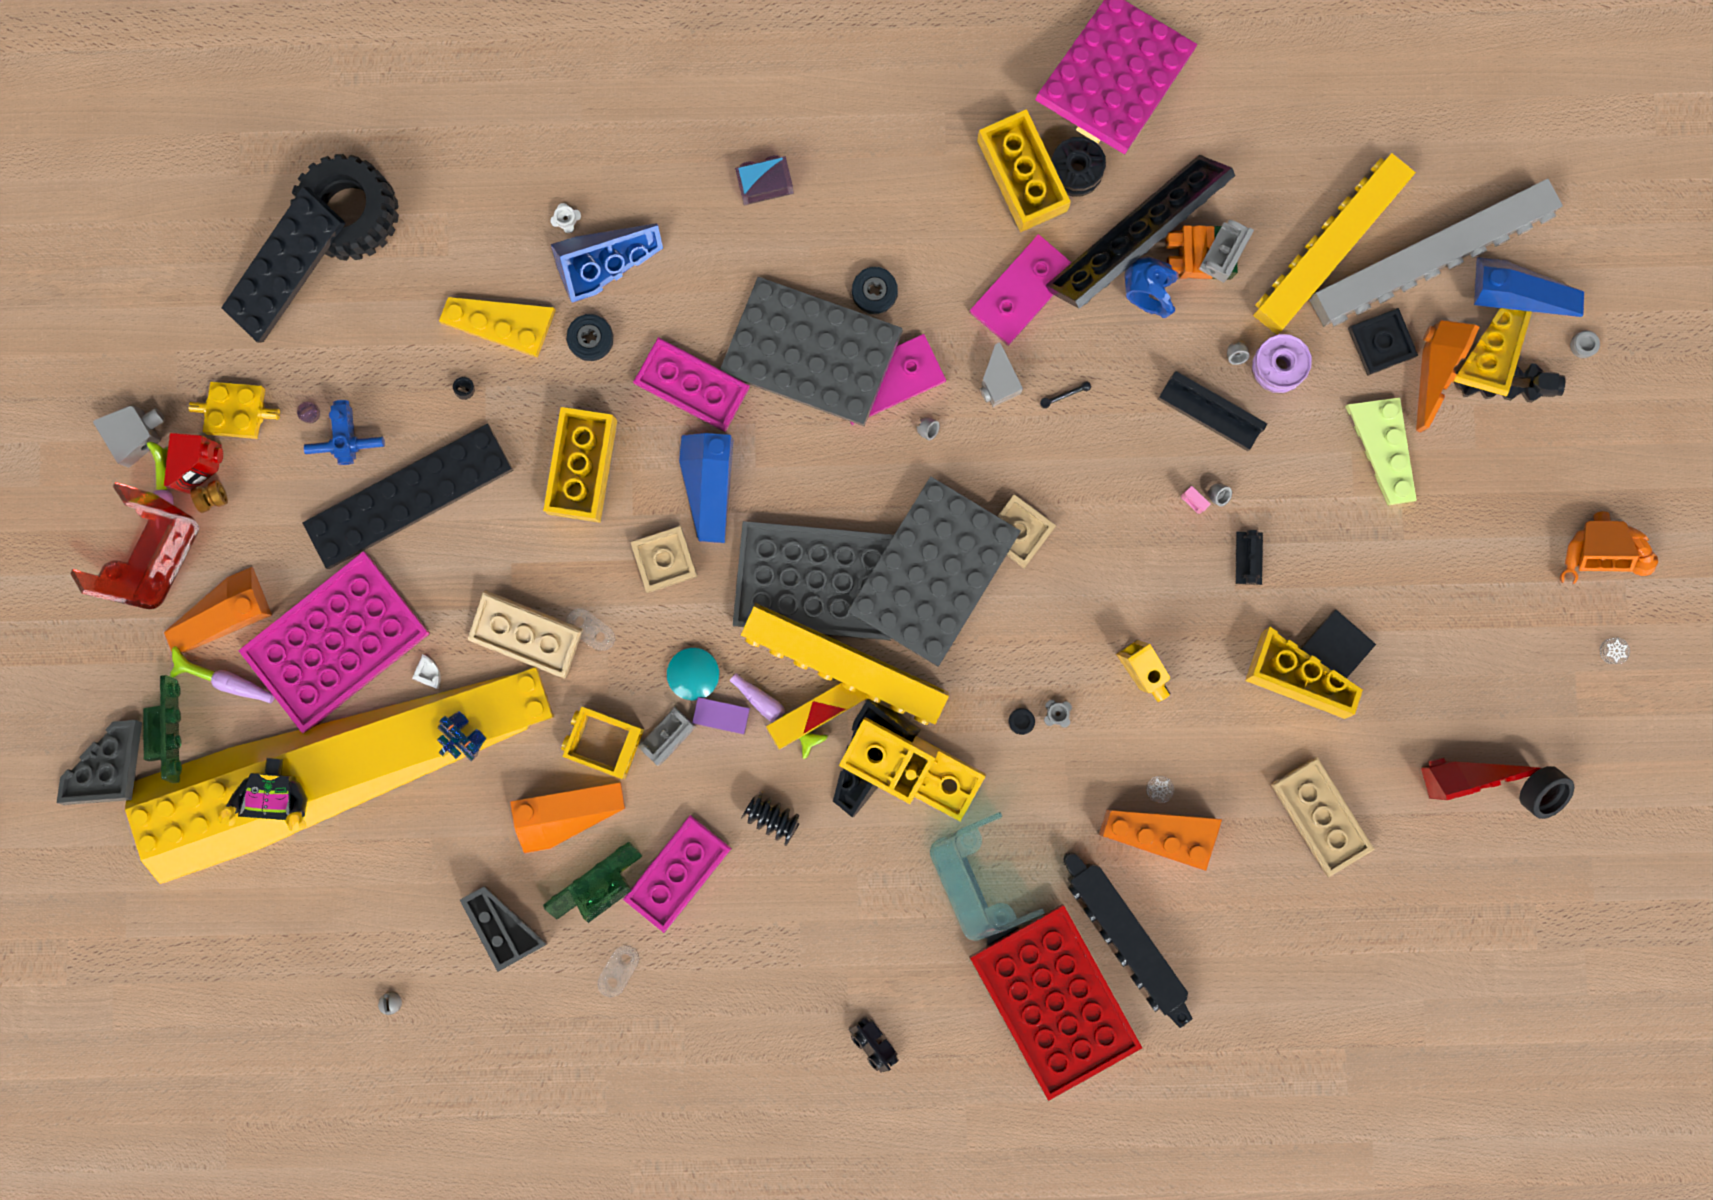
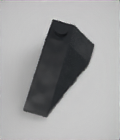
M869 699L853 722L851 742L865 717L910 742H913L920 729L900 713ZM879 748L869 749L868 755L872 760L879 761L883 758V753ZM843 769L840 771L833 802L848 815L855 817L878 787Z

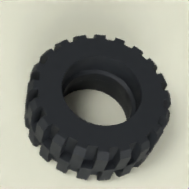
M335 154V159H331L329 156L320 158L321 163L316 165L313 162L308 166L310 170L306 174L301 173L298 177L300 184L299 186L294 185L292 190L295 198L302 187H309L326 204L336 193L344 189H361L366 195L365 209L360 218L353 224L342 228L325 255L331 258L336 256L339 260L347 261L349 256L354 260L363 259L362 254L366 253L369 256L375 254V248L379 245L383 248L388 243L385 240L388 235L393 236L396 230L392 226L393 223H398L399 214L395 209H398L399 205L398 200L394 196L395 192L392 186L378 169L376 170L371 163L366 160L362 161L357 156L350 155L347 158L344 154Z

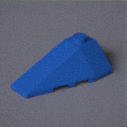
M657 223L576 236L551 244L558 272L572 303L597 295L603 290L602 287L614 279L617 281L623 277L622 274L634 265L639 266L663 249Z
M1478 257L1476 261L1474 305L1576 317L1584 315V291L1506 260Z

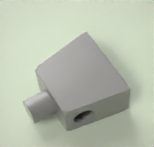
M128 406L96 419L93 423L116 462L129 468L150 451L146 444L147 442H154L156 444L160 442V437L154 428L165 422V418L157 408L145 414L138 407Z

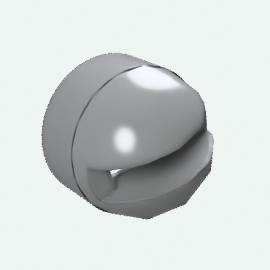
M1232 343L1227 349L1228 360L1233 365L1242 364L1249 359L1248 348L1244 343Z
M927 417L920 419L921 424L916 427L918 434L927 440L934 439L939 431V422Z
M1217 483L1210 487L1208 496L1216 505L1224 506L1230 501L1232 490L1224 484Z
M394 992L384 994L378 1002L379 1010L386 1015L396 1013L402 1005L401 997ZM386 998H389L390 1011L387 1010Z

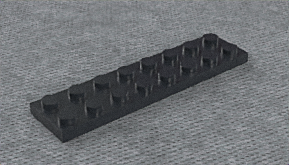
M1198 155L1046 284L1048 291L1080 309L1236 175L1233 168Z
M487 423L302 522L325 568L331 569L514 470L493 430Z

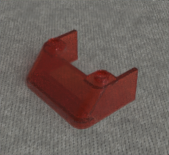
M115 482L113 488L124 505L134 508L140 517L149 520L128 562L110 561L102 567L99 575L72 569L70 574L81 594L143 609H155L164 602L199 532V526L191 515L160 496Z

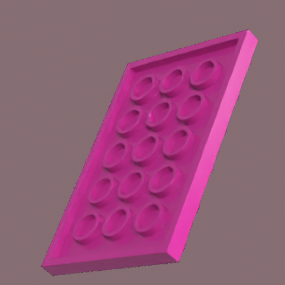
M1104 0L1041 88L1035 101L1125 155L1198 44L1125 0Z
M363 551L238 651L300 731L305 733L426 638L430 632L370 556Z

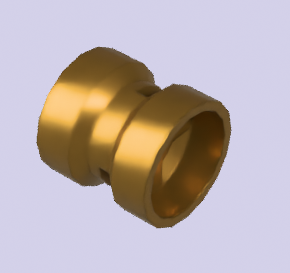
M219 480L209 482L206 487L198 486L190 490L194 506L200 513L209 511L215 505L220 507L228 503L226 491Z

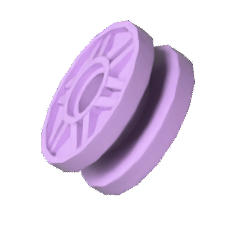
M1279 334L1267 339L1256 351L1252 360V372L1256 381L1264 389L1273 393H1286L1294 390L1308 376L1311 369L1312 356L1308 347L1301 339L1292 335ZM1276 359L1284 360L1287 368H1279L1276 364Z

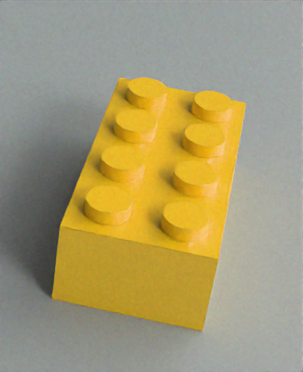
M1027 109L979 130L977 142L1020 233L1068 211L1071 201Z
M565 407L560 408L543 511L548 515L601 523L617 427V419L612 414Z

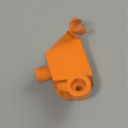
M1601 511L1593 515L1594 521L1586 522L1584 530L1578 531L1568 544L1565 559L1567 569L1561 573L1560 581L1564 583L1565 574L1571 573L1574 577L1572 585L1578 581L1575 567H1578L1579 571L1633 572L1639 576H1648L1655 571L1658 557L1652 552V548L1647 542L1649 539L1643 532L1628 526L1624 521H1611L1610 514Z

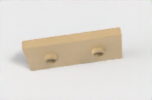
M485 590L482 593L468 640L565 679L568 676L583 629Z
M1314 757L1270 784L1327 877L1334 875L1375 850L1318 757Z

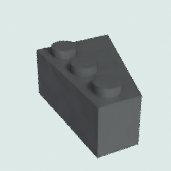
M486 886L460 899L497 972L548 944Z

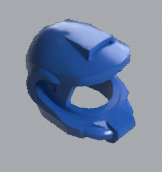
M1149 256L1139 258L1125 272L1126 297L1132 304L1145 312L1167 318L1175 312V307L1164 287L1175 283L1179 274L1172 269L1170 264ZM1149 294L1153 295L1158 300L1152 299L1151 297H1149Z

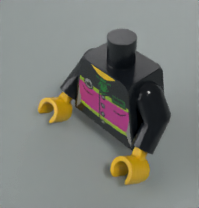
M266 758L265 774L251 773L248 778H245L230 797L226 807L218 811L217 817L219 823L222 822L223 818L230 817L228 820L229 826L235 825V814L237 813L238 817L286 820L290 831H292V826L296 822H299V827L303 830L306 827L303 817L305 816L308 798L301 784L296 781L295 776L282 775L283 759Z

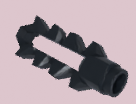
M1533 363L1523 372L1517 365L1513 377L1521 379L1530 378L1529 387L1511 386L1507 396L1502 395L1504 400L1511 401L1519 394H1522L1527 402L1532 403L1540 397L1562 396L1566 384L1565 375H1559L1557 372H1544L1537 364ZM1454 382L1462 391L1463 397H1469L1478 392L1485 399H1491L1496 395L1493 392Z

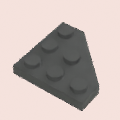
M137 720L112 722L105 729L107 733L98 743L93 742L79 757L81 761L72 770L67 769L60 777L56 803L74 805L132 800L142 722Z

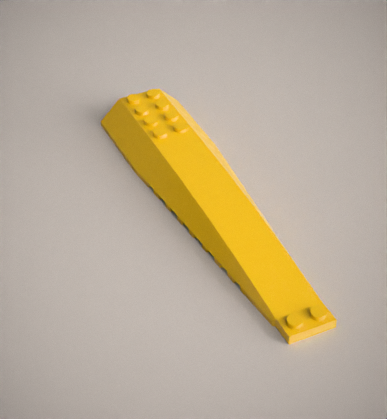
M535 667L512 676L506 675L315 725L305 733L296 730L227 748L134 781L132 800L126 801L125 812L142 863L156 880L162 884L262 849L301 831L299 822L294 823L292 831H290L286 820L238 817V813L235 814L236 823L234 826H229L228 820L230 817L228 816L223 818L221 823L218 821V811L226 807L230 797L242 781L248 778L251 773L265 774L266 758L283 759L282 775L295 776L296 781L301 784L308 798L305 816L303 817L306 829L374 797L414 781L421 776L434 772L441 767L463 759L470 754L521 733L531 725L554 718L539 670Z

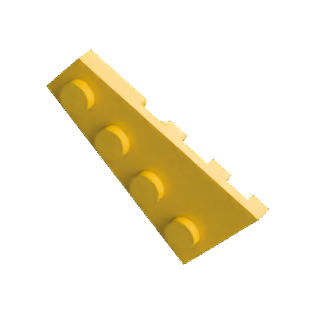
M448 297L439 322L538 358L556 310L552 307Z
M1500 308L1456 375L1454 382L1507 396L1532 312Z

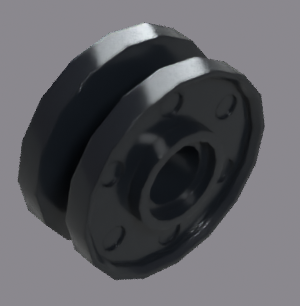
M1071 137L1062 141L1055 149L1051 159L1067 195L1072 197L1085 196L1092 193L1100 185L1106 168V156L1102 148L1094 140L1086 137ZM1079 163L1084 169L1077 171L1071 165Z

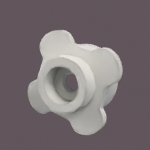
M561 203L555 210L554 216L551 217V224L554 227H561L565 233H572L576 221L581 219V213L579 210H573L567 204Z

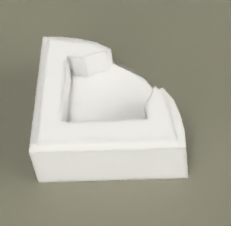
M422 654L412 679L439 689L441 676L436 663L430 657Z

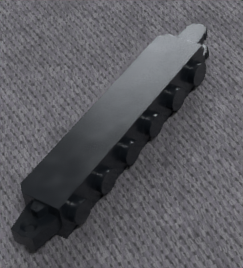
M1068 852L1064 856L1063 862L1072 875L1067 878L1071 883L1067 887L1076 900L1081 898L1087 907L1083 911L1092 923L1094 921L1099 923L1102 928L1099 934L1107 945L1113 943L1118 950L1114 955L1123 967L1128 965L1134 974L1130 978L1139 990L1142 988L1146 990L1149 995L1146 1001L1154 1012L1160 1010L1163 1015H1168L1179 1028L1185 1026L1193 1019L1185 1004L1188 997L1186 988L1100 866L1090 863L1085 865L1077 854Z

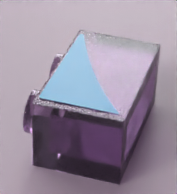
M773 155L767 157L765 161L758 163L748 161L735 168L744 206L794 194L786 156Z

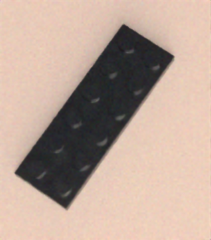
M302 187L221 308L257 343L264 342L346 222L309 187Z

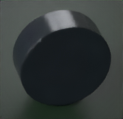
M1016 709L1009 715V728L1018 735L1028 734L1035 726V717L1028 709Z

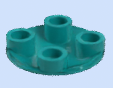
M687 648L674 655L669 662L667 681L672 691L683 699L697 700L698 697L705 698L714 691L718 684L719 667L715 658L707 651L700 648Z

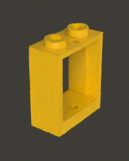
M581 707L580 711L576 710L571 720V725L574 726L571 735H566L562 743L561 750H564L562 757L617 778L626 779L645 729L587 707ZM589 716L629 731L615 767L575 753Z

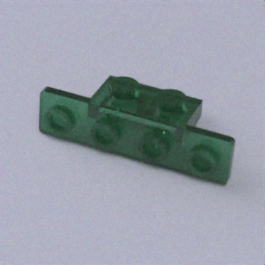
M161 675L160 706L143 708V754L145 761L161 760L162 780L179 783L182 772L179 748L182 741L179 735L181 712L179 710L178 697L181 694V688L178 680L168 675Z
M630 842L620 846L615 852L597 863L592 869L574 880L572 884L543 904L545 911L555 919H559L577 906L583 919L588 923L632 891L622 872L642 857L641 852Z

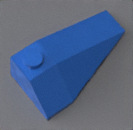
M700 433L681 436L679 463L698 541L725 543L734 443L731 435Z

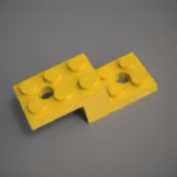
M866 717L863 719L839 764L840 767L908 804H911L914 797L960 822L986 777L984 772L925 740L915 736L913 742H910ZM879 748L883 753V758L879 761L872 760L868 755L869 749ZM946 779H953L957 783V789L952 792L946 791L942 786V782Z

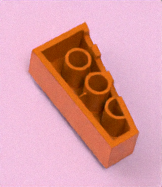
M1107 809L1099 835L1206 871L1222 819Z

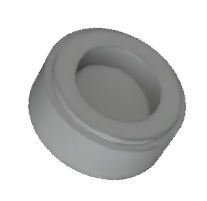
M1582 331L1572 338L1570 348L1575 356L1588 358L1598 352L1600 340L1595 333Z

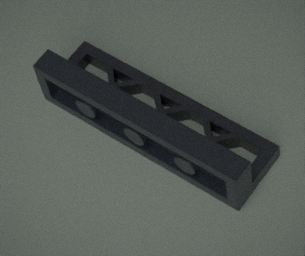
M1177 371L1170 377L1157 399L1246 451L1252 448L1257 437L1265 430L1268 424Z

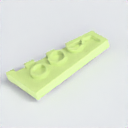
M1400 398L1348 404L1345 406L1348 414H1351L1354 421L1356 433L1363 442L1366 450L1364 452L1368 461H1371L1375 471L1374 475L1387 505L1417 501Z

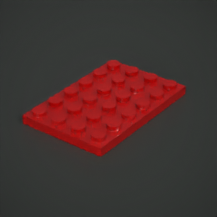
M1063 904L969 956L1048 1101L1142 1049L1139 1040Z

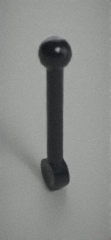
M1085 381L1081 386L1050 399L1043 398L1040 401V406L1043 409H1047L1054 402L1081 391H1089L1092 387L1091 383Z

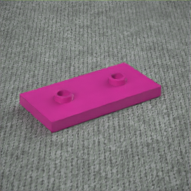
M1038 234L971 308L969 313L1009 346L1054 296L1048 291L1046 284L1072 262Z
M925 334L896 347L869 417L946 382Z
M659 337L633 381L634 385L725 433L750 389V385Z
M690 815L623 900L660 931L665 933L732 848Z

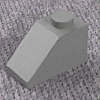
M1000 342L994 346L982 381L983 387L980 388L985 402L990 401L992 407L1020 395L1023 390Z

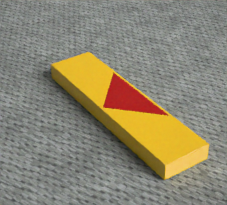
M840 683L767 725L766 729L778 750L868 699L866 693L858 689L856 692L850 691Z

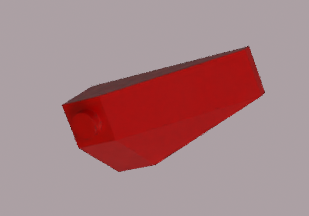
M1443 757L1428 761L1429 766L1422 767L1421 771L1429 799L1451 800L1480 792L1483 788L1500 786L1502 780L1511 782L1529 777L1541 769V767L1445 761Z

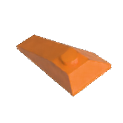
M250 567L227 577L164 632L171 652L172 648L176 646L183 654L272 616L254 568Z
M621 783L510 802L514 828L524 853L551 849L625 809Z

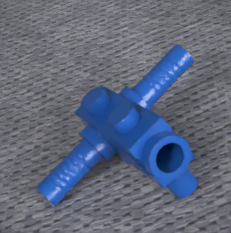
M337 400L333 401L329 413L332 421L333 439H330L329 442L304 444V453L307 455L330 452L337 459L338 465L354 464L356 452H359L360 449L384 447L385 440L383 436L358 439L357 436H354L353 410L349 406V401Z

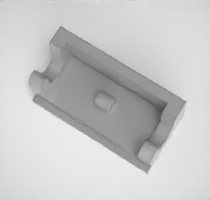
M1229 220L1228 223L1224 222L1198 270L1224 283L1234 269L1254 230L1233 220Z
M674 707L646 739L639 744V749L657 766H660L696 726Z

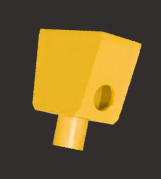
M1136 640L1116 654L1141 691L1148 694L1152 693L1157 702L1170 696L1171 693L1165 685L1170 680V676L1151 644Z

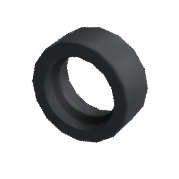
M1555 766L1541 768L1533 773L1524 783L1520 790V803L1537 818L1547 819L1559 813L1569 803L1575 789L1574 782Z

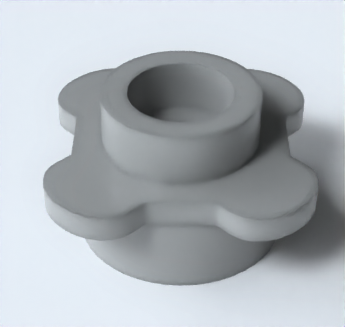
M1049 700L1045 705L1047 708V716L1044 718L1045 724L1048 726L1057 724L1063 728L1070 725L1069 711L1072 709L1071 704L1067 701L1056 703L1054 700ZM1059 711L1060 716H1056L1055 713Z

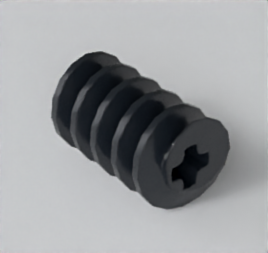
M760 791L752 798L741 819L748 814V824L758 820L756 829L760 830L766 825V835L776 831L775 840L779 841L785 836L784 845L787 846L800 825L798 823L799 814L796 813L793 817L789 818V808L781 813V803L778 802L771 807V797L762 802L763 793Z

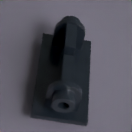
M1257 530L1236 532L1235 584L1262 585L1263 532H1258Z
M865 1016L858 1022L859 1025L848 1029L852 1034L851 1039L858 1048L863 1049L868 1055L867 1060L873 1069L879 1070L880 1073L890 1071V1067L899 1061L896 1057L898 1053L887 1039H884L879 1044L876 1042L883 1034L873 1020H869Z

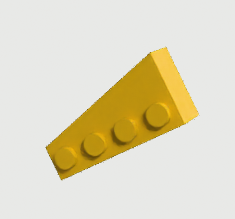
M1268 627L1261 632L1245 679L1247 682L1343 719L1355 715L1363 689L1335 670H1330L1320 663L1321 661L1313 655L1310 656L1291 640L1283 638L1272 627Z

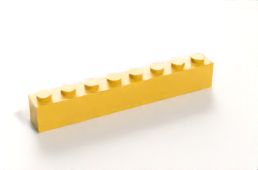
M1393 153L1386 160L1380 158L1370 169L1374 172L1368 180L1364 177L1354 188L1358 193L1352 199L1347 196L1338 207L1341 213L1336 218L1331 215L1321 227L1324 233L1320 237L1314 235L1305 246L1308 250L1303 257L1298 254L1288 266L1292 269L1287 276L1281 274L1272 285L1275 288L1272 294L1268 296L1265 293L1255 304L1259 309L1253 316L1276 335L1285 328L1416 173Z
M758 603L754 605L741 633V636L745 637L744 641L755 647L763 645L770 649L769 653L779 658L787 656L794 660L793 664L806 670L808 667L818 671L817 675L826 680L837 679L842 682L841 685L844 688L856 692L857 689L866 693V697L874 702L880 703L881 700L891 704L890 708L901 714H904L905 711L915 715L914 719L924 725H928L929 722L934 725L936 724L949 697L948 691Z

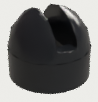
M460 377L453 383V391L459 399L467 400L474 395L475 387L471 379ZM459 387L467 391V393L458 390Z

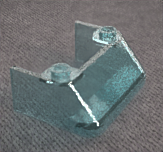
M1001 812L936 840L930 848L931 859L964 935L973 941L987 938L1044 914L1043 908H1038L1017 918L1014 910L1008 904L997 903L988 907L966 857L977 852L981 847L982 837L978 828L1001 819Z

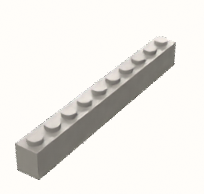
M1546 179L1316 292L1309 301L1323 327L1331 323L1333 326H1337L1348 320L1347 315L1353 312L1359 315L1371 308L1370 304L1377 300L1380 304L1394 297L1393 292L1399 289L1406 292L1418 285L1416 281L1422 278L1428 281L1441 274L1440 269L1448 266L1450 270L1464 262L1462 258L1468 255L1475 258L1486 252L1487 246L1494 243L1495 247L1510 240L1509 235L1517 232L1519 236L1533 228L1532 224L1540 221L1541 224L1550 221L1556 217L1555 212L1563 205L1549 179Z

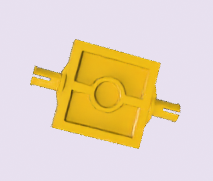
M210 382L206 402L191 401L189 403V412L204 413L205 419L202 432L206 435L258 439L259 428L264 418L276 420L280 418L278 416L280 415L279 409L265 408V388L262 386Z

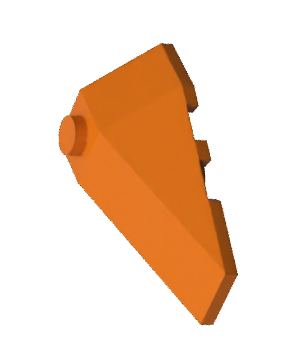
M1441 320L1427 329L1423 337L1426 343L1422 351L1416 431L1423 432L1430 427L1445 398V394L1442 391L1443 389L1446 390L1451 382L1454 381L1457 374L1453 369L1462 358H1466L1479 326Z

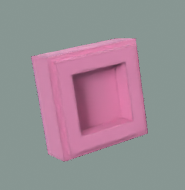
M1192 486L1181 495V498L1197 514L1205 511L1210 505Z

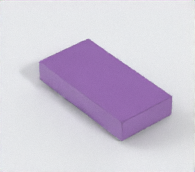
M698 697L692 723L745 734L750 708Z

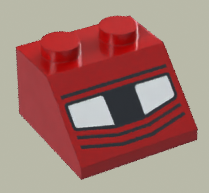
M170 433L164 486L190 494L192 488L200 486L219 470V464L223 461L221 444L202 435Z

